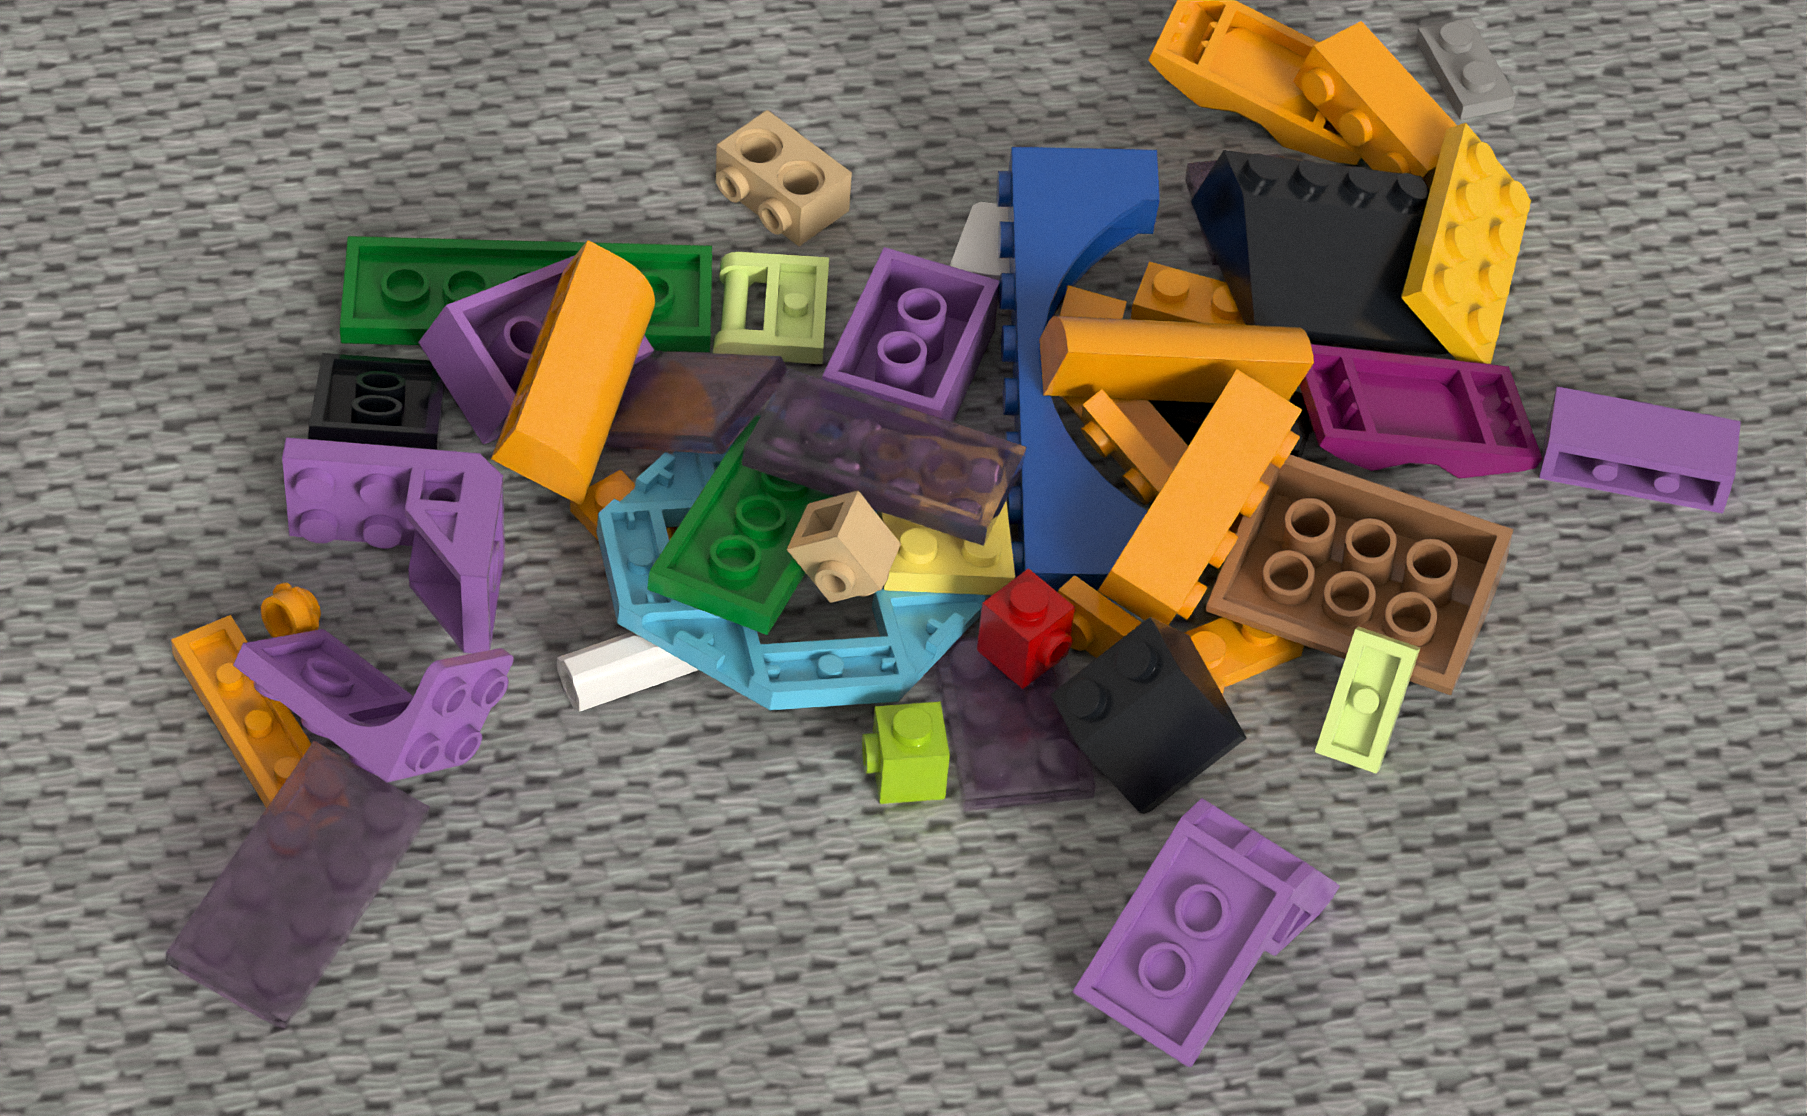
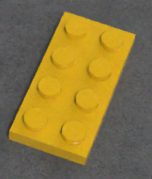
M1466 122L1449 128L1445 132L1401 298L1456 361L1491 364L1531 199L1524 186L1520 182L1515 181L1496 159L1492 148L1487 143L1482 142Z

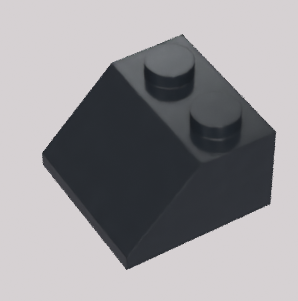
M1153 617L1146 619L1050 694L1078 747L1137 811L1142 814L1151 812L1247 739L1190 636Z

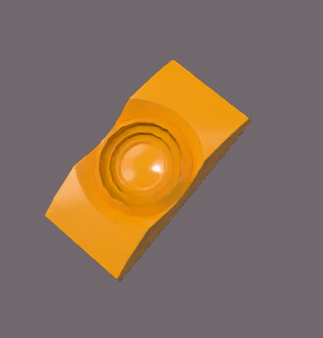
M1236 0L1176 1L1148 59L1167 81L1199 107L1237 112L1247 120L1261 124L1282 147L1345 164L1357 165L1361 158L1293 82L1313 45L1319 43L1318 41Z

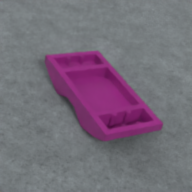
M1311 344L1314 364L1299 386L1319 446L1337 458L1370 471L1408 463L1415 465H1437L1459 479L1531 470L1537 468L1542 461V455L1509 366Z

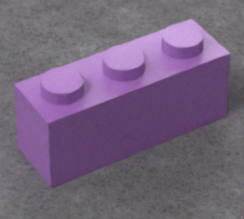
M1556 387L1546 426L1539 479L1723 514L1735 478L1741 421L1653 405L1647 402L1610 397L1588 391Z

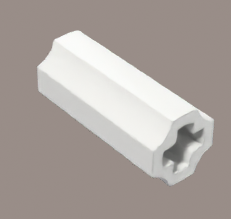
M633 632L557 657V671L563 689L573 708H576L579 712L698 671L695 667Z

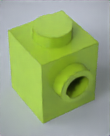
M941 701L875 706L873 733L862 734V759L865 773H875L879 803L889 804L945 799L950 753Z

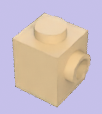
M854 491L809 503L787 550L828 601L832 603L856 596L865 597L880 591L888 580L890 568L901 543L859 491Z

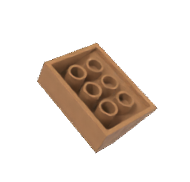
M1290 454L1280 469L1269 463L1259 480L1270 487L1250 518L1243 516L1236 535L1239 537L1224 561L1206 604V612L1343 659L1346 658L1354 631L1358 626L1420 647L1410 682L1452 695L1485 621L1505 569L1514 529Z

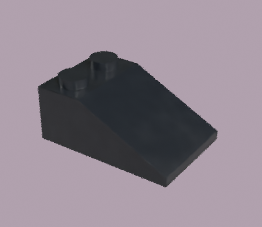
M322 353L309 421L308 439L439 450L445 384L430 360Z

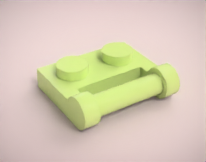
M731 252L726 254L720 262L719 278L724 284L721 331L715 335L713 342L714 359L718 363L741 365L747 360L823 364L829 257L752 252ZM753 283H767L763 330L745 329L748 288Z

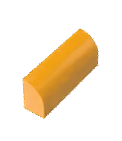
M587 240L563 270L491 457V460L580 506L587 494L655 307V296L649 281L628 261Z
M1053 316L1039 338L1044 396L1091 398L1103 389L1113 399L1215 403L1238 369L1289 401L1314 364L1309 337L1300 327Z

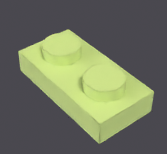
M1359 626L1355 629L1315 749L1316 753L1376 774L1379 772L1420 647Z

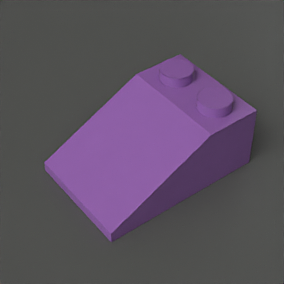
M575 256L446 305L418 342L483 445L498 439L562 272ZM645 335L634 365L649 357L654 351Z

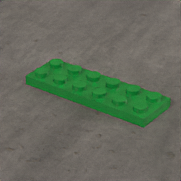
M348 236L340 316L341 343L420 345L418 342L446 305L575 256L586 242ZM595 243L628 261L649 281L655 296V307L646 329L645 337L654 351L710 353L712 246Z

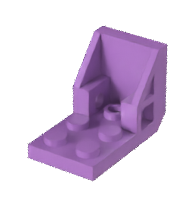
M286 437L282 462L289 536L303 537L314 543H328L333 540L367 542L371 546L382 549L393 548L397 545L412 546L408 569L410 588L463 653H477L490 650L505 559L503 475L480 453Z
M1201 798L1177 823L1074 988L1073 993L1182 1064L1192 1067L1262 953L1266 951L1276 956L1319 916L1330 903L1340 885Z

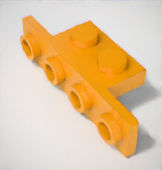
M1103 389L1091 398L1060 396L1085 425L1081 428V432L1090 445L1103 458L1110 454L1126 472L1122 475L1123 481L1139 501L1144 505H1147L1149 502L1153 503L1188 447L1182 438L1148 400L1113 399ZM1241 513L1237 515L1229 528L1234 534H1236L1244 516Z

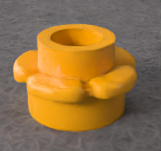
M284 582L276 585L273 589V595L267 597L262 602L261 617L268 633L275 638L319 630L321 610L317 599L310 591L298 586L292 588L289 583Z

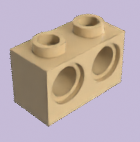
M769 110L764 111L717 144L715 183L718 185L721 193L731 202L737 203L740 201L759 216L763 225L770 232L777 235L782 233L800 247L849 212L852 172Z

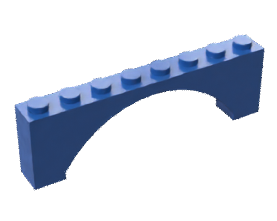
M1011 147L1008 171H998L996 201L997 207H1008V222H999L998 257L1009 258L1010 273H1001L999 302L1000 310H1011V325L1002 326L1001 360L1002 362L1013 363V378H1004L1003 415L1014 416L1015 432L1005 433L1004 442L1005 469H1016V486H1007L1006 491L1009 524H1018V541H1011L1015 578L1029 568L1058 592L1075 575L1098 591L1144 518L1147 510L1131 501L1108 482L1084 457L1067 433L1055 409L1052 397L1043 395L1039 338L1049 320L1055 315L1063 302L1068 285L1074 286L1093 265L1137 234H1153L1160 201L1157 150Z

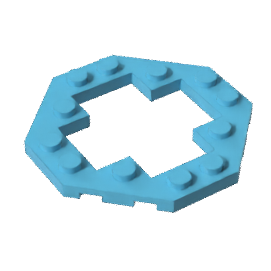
M824 412L760 415V417L869 456L866 475L856 491L862 494L877 513L872 461L874 443L869 447L845 434L846 424ZM751 416L702 418L686 433V441L672 454L667 452L662 454L636 478L635 488L620 502L613 499L598 513L596 532L617 623L768 710L899 702L981 616L982 603L992 596L887 591L881 589L874 593L872 611L880 637L760 644L758 633L755 630L647 590L649 571L669 542L666 527H679Z

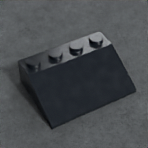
M1223 150L1190 202L1245 325L1300 327L1307 333L1311 341L1432 354L1449 353L1401 298L1429 196V189L1422 176L1370 170L1362 167L1317 163L1311 160L1302 161L1272 157L1259 153L1249 154Z

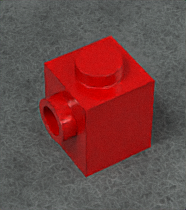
M1028 568L982 603L977 651L1019 687L1024 689L1068 655L1073 642L1071 632L1075 606Z

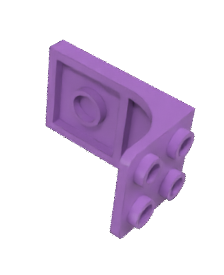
M324 629L243 643L233 666L254 681V688L260 694L269 699L280 701L299 715L301 723L306 729L316 735L329 738L349 754V760L357 768L367 773L376 774L387 783L460 766L473 757L482 741L480 731L491 708L499 702L508 687L509 680L507 674L512 666L513 656L503 648H497L437 660L425 671L414 696Z

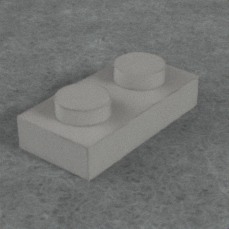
M1471 17L1418 28L1416 43L1460 120L1513 109L1516 95Z

